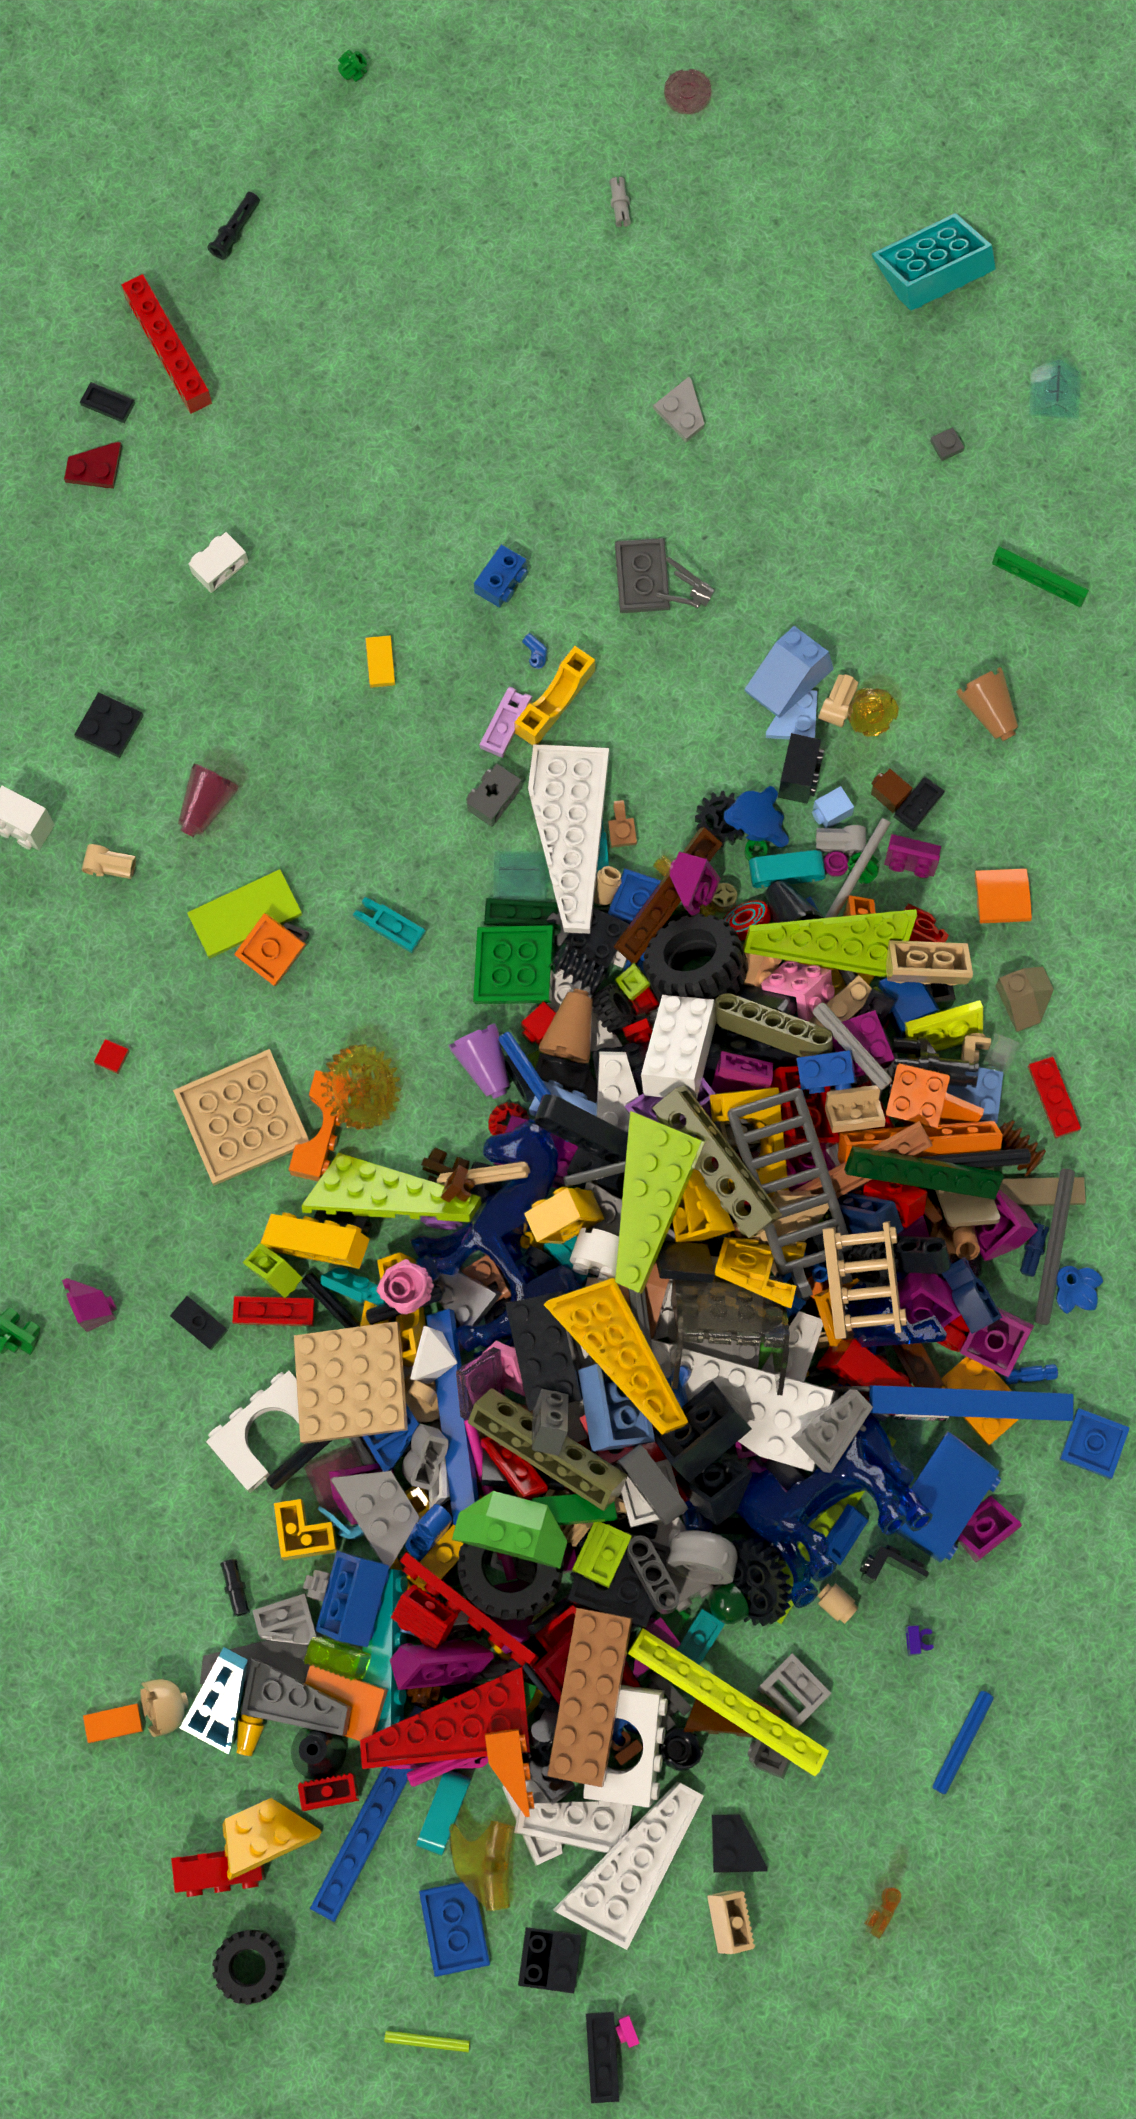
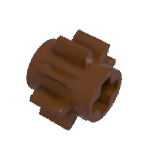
M437 1686L408 1689L407 1696L412 1697L411 1704L421 1708H431L432 1702L439 1703L442 1690L441 1687Z

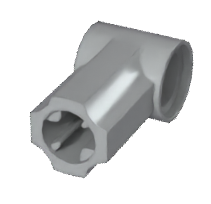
M850 825L843 829H816L817 851L843 852L846 856H852V854L863 852L866 846V828L864 826Z

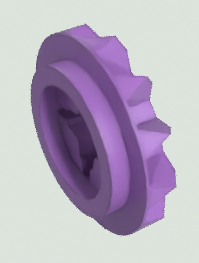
M421 1216L420 1220L427 1227L441 1230H455L457 1227L463 1226V1222L440 1221L434 1216Z

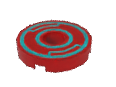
M759 900L748 901L729 911L723 920L735 929L739 940L742 941L746 939L750 925L768 924L771 919V913L765 902Z

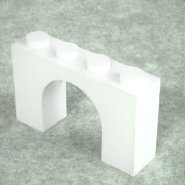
M290 1371L285 1374L281 1372L271 1380L270 1383L272 1385L267 1390L263 1391L261 1389L250 1398L251 1403L246 1408L240 1407L230 1415V1421L225 1426H217L208 1435L210 1437L206 1441L249 1493L253 1492L270 1476L268 1471L252 1454L248 1445V1432L253 1421L263 1413L281 1411L292 1416L299 1424L297 1381Z
M621 1685L616 1718L624 1719L637 1728L643 1741L642 1757L639 1763L631 1768L618 1769L607 1767L604 1787L585 1784L583 1798L642 1807H650L654 1800H658L660 1783L656 1782L657 1772L661 1771L663 1756L659 1755V1744H663L665 1738V1727H661L662 1716H666L668 1700L664 1699V1690Z

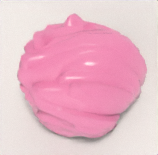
M405 1259L386 1270L380 1279L378 1287H376V1292L389 1307L395 1308L397 1312L406 1315L415 1312L420 1306L430 1300V1293L434 1288V1284L432 1283V1278L426 1272V1268L410 1263L408 1259Z

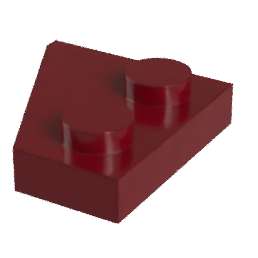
M114 442L69 456L64 476L65 483L114 489L122 449L121 442Z

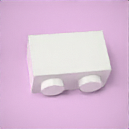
M225 532L222 536L215 537L210 542L209 547L203 552L196 553L188 564L191 573L212 593L248 563V558L241 546Z

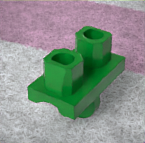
M10 1307L0 1315V1354H4L8 1349L13 1353L21 1349L31 1355L35 1350V1341L40 1334V1327L32 1321H28L23 1329L16 1326L20 1320L18 1312Z

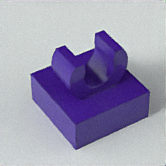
M907 1626L905 1628L908 1656L922 1654L921 1649L929 1651L934 1648V1645H925L922 1642L923 1635L932 1634L931 1629H923L919 1632V1626Z

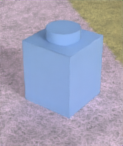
M840 786L814 801L812 815L819 825L823 824L825 828H830L852 816L854 806Z

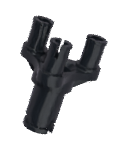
M894 1036L892 1053L915 1054L918 1059L894 1057L895 1065L901 1063L947 1074L950 1076L948 1085L962 1087L971 1085V1087L976 1088L978 1076H967L965 1072L976 1073L979 1070L978 1061L969 1063V1060L939 1058V1054L935 1052L927 1037L911 1039ZM897 1066L893 1067V1074H895ZM893 1082L889 1084L888 1099L890 1097Z

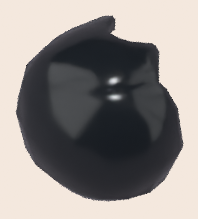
M673 1728L665 1734L663 1744L659 1746L663 1762L675 1771H686L700 1762L704 1749L699 1744L698 1736L692 1732H683L684 1728Z

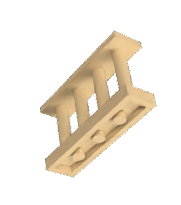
M890 1221L883 1223L884 1231L841 1235V1233H836V1227L823 1229L835 1339L847 1338L848 1331H852V1328L895 1324V1332L901 1333L903 1331L902 1326L907 1325L905 1309H900L893 1244L897 1243L896 1227H891ZM885 1242L887 1258L855 1262L839 1260L838 1249H843V1246ZM888 1269L890 1286L851 1290L842 1286V1277L846 1276V1273ZM881 1297L892 1298L893 1313L857 1317L846 1315L845 1304H849V1301Z

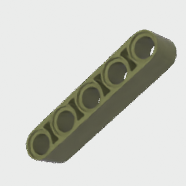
M722 994L715 1000L717 1024L724 1029L800 1057L833 1053L832 1033L827 1028L733 994Z

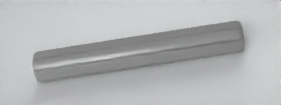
M822 1002L817 1005L813 1010L815 1017L825 1028L831 1031L832 1036L846 1051L851 1050L854 1061L881 1090L886 1088L892 1081L891 1077L825 1003Z

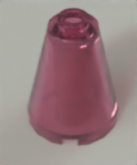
M193 764L178 824L182 826L180 831L193 838L195 834L201 835L234 796L239 786L205 767Z

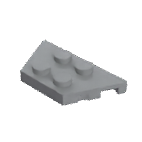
M391 1471L331 1478V1482L381 1563L389 1565L390 1568L420 1518Z

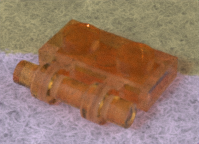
M887 1887L882 1891L881 1898L883 1903L878 1910L872 1909L864 1922L868 1926L865 1932L875 1938H881L901 1900V1893L896 1888Z

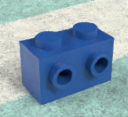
M501 544L474 582V592L499 608L503 602L508 603L514 594L513 588L518 582L522 583L528 574L526 559Z

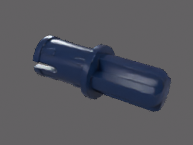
M1034 1223L1038 1231L1029 1238L1028 1244L1024 1245V1250L1026 1251L1020 1272L1028 1277L1035 1276L1040 1257L1045 1253L1043 1248L1049 1227L1046 1226L1044 1228L1043 1224Z

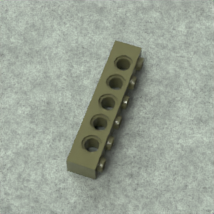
M686 1085L675 1088L653 1107L659 1123L695 1138L698 1135L705 1142L694 1169L699 1170L704 1177L705 1185L708 1189L715 1192L721 1200L722 1208L736 1220L737 1228L742 1234L747 1235L748 1238L757 1236L782 1216ZM681 1114L686 1118L685 1126L680 1122ZM713 1157H715L719 1163L718 1169L714 1168V1166L712 1165ZM729 1179H731L735 1184L734 1191H732L728 1186ZM745 1201L751 1205L750 1213L744 1208Z
M493 1388L475 1402L468 1424L590 1503L605 1511L620 1495L628 1475L568 1436L564 1440L559 1456L532 1450V1413Z

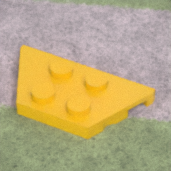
M272 1798L226 1818L222 1826L223 1836L226 1839L224 1846L225 1857H228L229 1867L227 1877L231 1880L318 1839L321 1834L320 1829Z

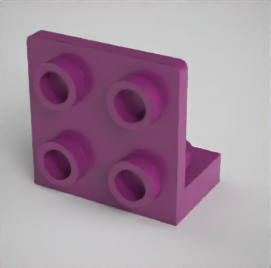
M891 834L884 865L889 866V869L895 872L907 870L914 872V875L920 878L934 877L940 860L941 846Z
M721 1051L711 1089L715 1094L770 1088L773 1079V1063Z

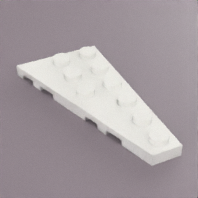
M676 1782L553 1911L627 1950L704 1796Z

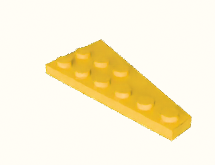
M614 1278L550 1299L544 1304L662 1435L684 1427L688 1423Z

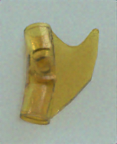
M491 1821L488 1828L478 1839L467 1841L457 1825L450 1824V1850L455 1873L467 1889L485 1906L486 1911L510 1908L509 1860L515 1827ZM494 1861L495 1867L491 1870V1863Z

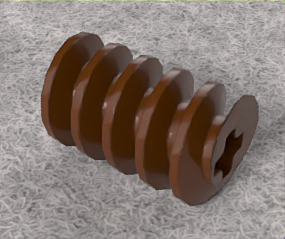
M1011 1120L999 1128L1002 1133L1001 1147L1004 1146L1003 1150L1029 1149L1031 1162L1018 1165L1017 1167L1019 1171L1027 1168L1025 1177H1027L1043 1161L1046 1150L1042 1149L1036 1152L1038 1142L1029 1145L1030 1135L1020 1137L1023 1128L1019 1127L1013 1130L1015 1121Z

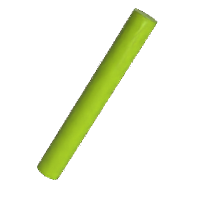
M386 2031L384 2039L385 2043L468 2053L470 2041L393 2031Z

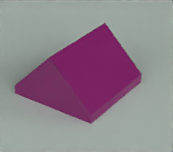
M990 1496L977 1507L957 1540L976 1563L1018 1530L1022 1524Z

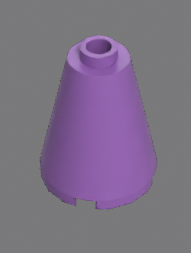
M495 1023L487 1026L482 1031L479 1029L448 1045L450 1051L485 1096L491 1095L493 1099L506 1094V1088L510 1086L502 1046L498 1040L499 1032Z

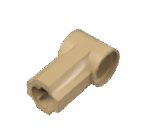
M838 675L829 698L827 697L824 701L818 719L842 728L859 682L849 675Z
M89 844L82 871L89 875L97 873L96 876L107 874L131 879L136 866V857L111 852L106 847Z

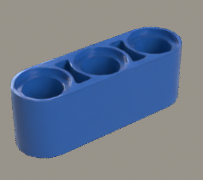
M435 1504L415 1524L405 1546L408 1552L416 1559L422 1560L448 1530L452 1518L446 1509Z

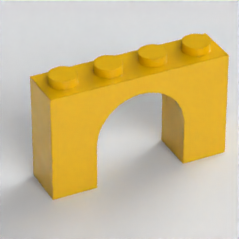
M779 1088L710 1095L712 1121H729L727 1113L730 1109L779 1094ZM781 1104L742 1116L740 1119L750 1122L755 1129L782 1121ZM784 1132L760 1139L761 1150L759 1157L785 1149ZM786 1160L756 1169L761 1185L787 1177ZM729 1179L728 1186L732 1191H734L735 1184L731 1179ZM775 1192L770 1193V1194H767V1195H768L769 1197H772Z

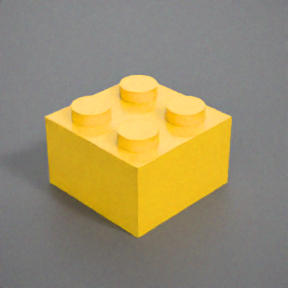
M566 1186L554 1191V1196L548 1200L542 1199L533 1203L532 1209L524 1213L536 1242L563 1244L578 1235L581 1228H586L587 1230L604 1220L591 1190L573 1189Z

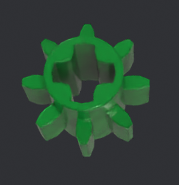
M349 49L338 59L340 62L338 65L339 73L346 80L353 78L357 82L367 72L365 69L367 66L366 58L359 51L352 53Z
M862 852L856 853L848 861V870L850 871L847 874L848 876ZM873 855L858 879L861 884L872 882L878 875L879 867L877 864L879 861Z

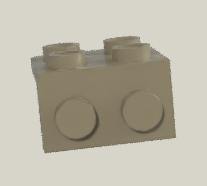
M993 1167L983 1168V1169L994 1170ZM935 1190L947 1224L951 1227L997 1224L1000 1221V1214L994 1199Z

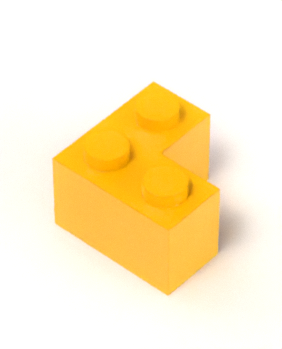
M301 1499L274 1503L280 1555L284 1561L336 1553L338 1551L335 1526L332 1522L307 1526L305 1506Z

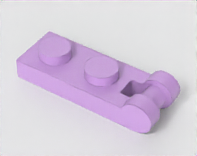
M509 686L479 744L480 748L503 758L515 734L514 722L528 704L532 702L533 696L526 693L524 695L517 693L516 689ZM512 701L519 704L517 708L510 705Z

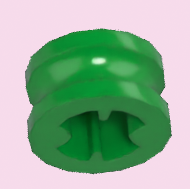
M749 840L744 851L746 859L749 861L755 857L767 856L768 846L764 841ZM754 846H760L759 850H763V852H759L758 856H753V851L749 852V849L752 850Z

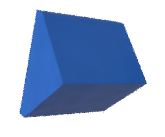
M887 978L879 981V989L898 999L888 1020L900 1038H905L906 1022L935 1014L940 1010L925 984L918 982L896 983L888 981Z

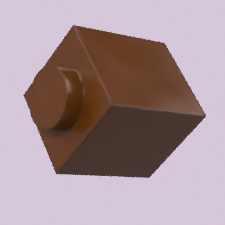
M891 769L885 774L880 772L871 783L873 785L871 795L893 814L900 808L913 789Z

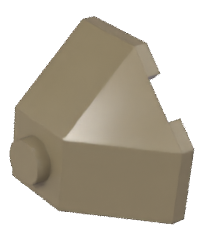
M1044 967L1020 969L1000 977L995 986L1016 1032L1041 1023L1054 990Z

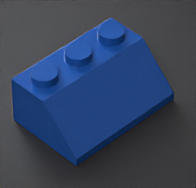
M336 1551L316 1632L340 1642L368 1647L369 1641L374 1635L376 1615L381 1608L383 1588L389 1578V1565L342 1551Z

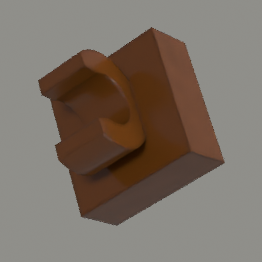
M459 1165L447 1178L440 1198L449 1203L455 1196L463 1202L469 1199L471 1196L469 1192L475 1184L471 1180L465 1179L468 1173L466 1168Z
M624 1730L621 1732L625 1738V1743L622 1746H617L613 1740L611 1741V1747L618 1751L613 1756L621 1766L643 1749L638 1740L633 1739L631 1741L630 1735Z

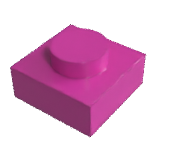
M626 2015L619 2018L620 2025L615 2028L621 2044L627 2042L629 2048L640 2044L630 2016Z

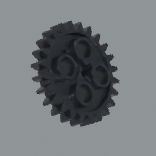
M741 1538L738 1541L734 1540L731 1543L737 1550V1563L732 1583L742 1592L749 1607V1615L744 1619V1622L746 1623L751 1620L753 1626L759 1623L762 1626L768 1623L771 1625L786 1615L785 1611L791 1607L788 1602L793 1597L788 1591L793 1589V1586L786 1583V1580L791 1577L782 1571L786 1565H779L777 1562L780 1556L772 1557V1548L769 1547L764 1550L762 1541L755 1544L753 1538L747 1541L745 1538Z

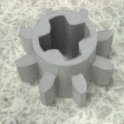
M314 1570L313 1576L306 1575L303 1588L308 1590L306 1597L323 1602L330 1574Z

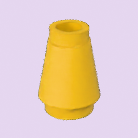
M242 1714L241 1719H238L236 1753L253 1756V1751L265 1726L262 1718Z

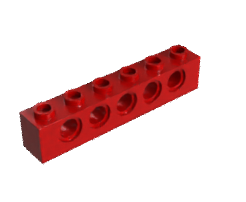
M141 274L121 284L126 301L189 413L192 414L212 404L208 388L144 275Z

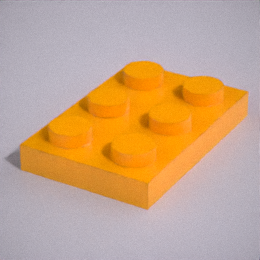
M967 1356L942 1377L945 1384L942 1388L1012 1391L993 1369ZM963 1417L988 1446L1019 1420Z

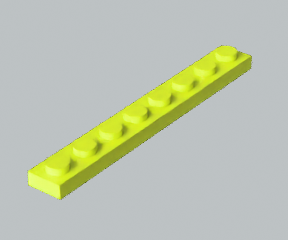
M644 1628L641 1629L628 1652L629 1655L814 1777L820 1772L829 1750Z

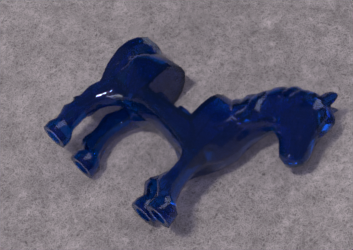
M532 1119L520 1124L513 1131L490 1136L486 1139L483 1146V1155L490 1162L505 1165L520 1162L528 1163L530 1173L527 1178L509 1180L496 1194L487 1198L475 1212L472 1222L459 1231L436 1239L423 1234L410 1239L412 1247L419 1256L416 1260L417 1264L422 1268H426V1272H428L432 1281L441 1274L454 1276L473 1253L480 1251L491 1258L510 1283V1302L562 1290L567 1294L582 1289L569 1264L558 1266L536 1278L529 1266L526 1267L522 1263L520 1258L524 1256L518 1245L512 1243L524 1235L525 1232L531 1230L524 1213L532 1209L533 1203L548 1197L558 1172L557 1161L559 1151L555 1147L554 1139L550 1132L537 1126ZM506 1309L497 1319L488 1324L478 1326L465 1324L455 1329L460 1343L467 1352L477 1348L479 1345L488 1348L497 1339L512 1335ZM513 1337L504 1343L507 1346L515 1347ZM480 1349L474 1353L475 1360L487 1349Z
M869 1413L862 1424L866 1427V1431L858 1430L831 1473L823 1472L819 1467L812 1476L804 1481L795 1483L789 1491L785 1492L769 1470L761 1473L752 1472V1477L738 1510L734 1512L740 1515L762 1539L771 1544L786 1562L793 1576V1588L789 1597L798 1609L806 1607L818 1596V1590L811 1582V1578L816 1582L822 1581L836 1570L837 1563L828 1554L829 1543L823 1533L815 1531L810 1526L840 1500L854 1493L866 1490L877 1504L879 1510L878 1526L885 1535L895 1533L905 1523L913 1532L927 1526L932 1520L933 1514L923 1505L918 1493L909 1488L914 1479L913 1472L897 1460L888 1435L878 1419L871 1413ZM690 1500L686 1501L685 1504L688 1510L682 1514L686 1531L699 1530L711 1533L714 1524L701 1515ZM899 1504L905 1510V1515L899 1509ZM798 1541L806 1547L810 1562L801 1554Z

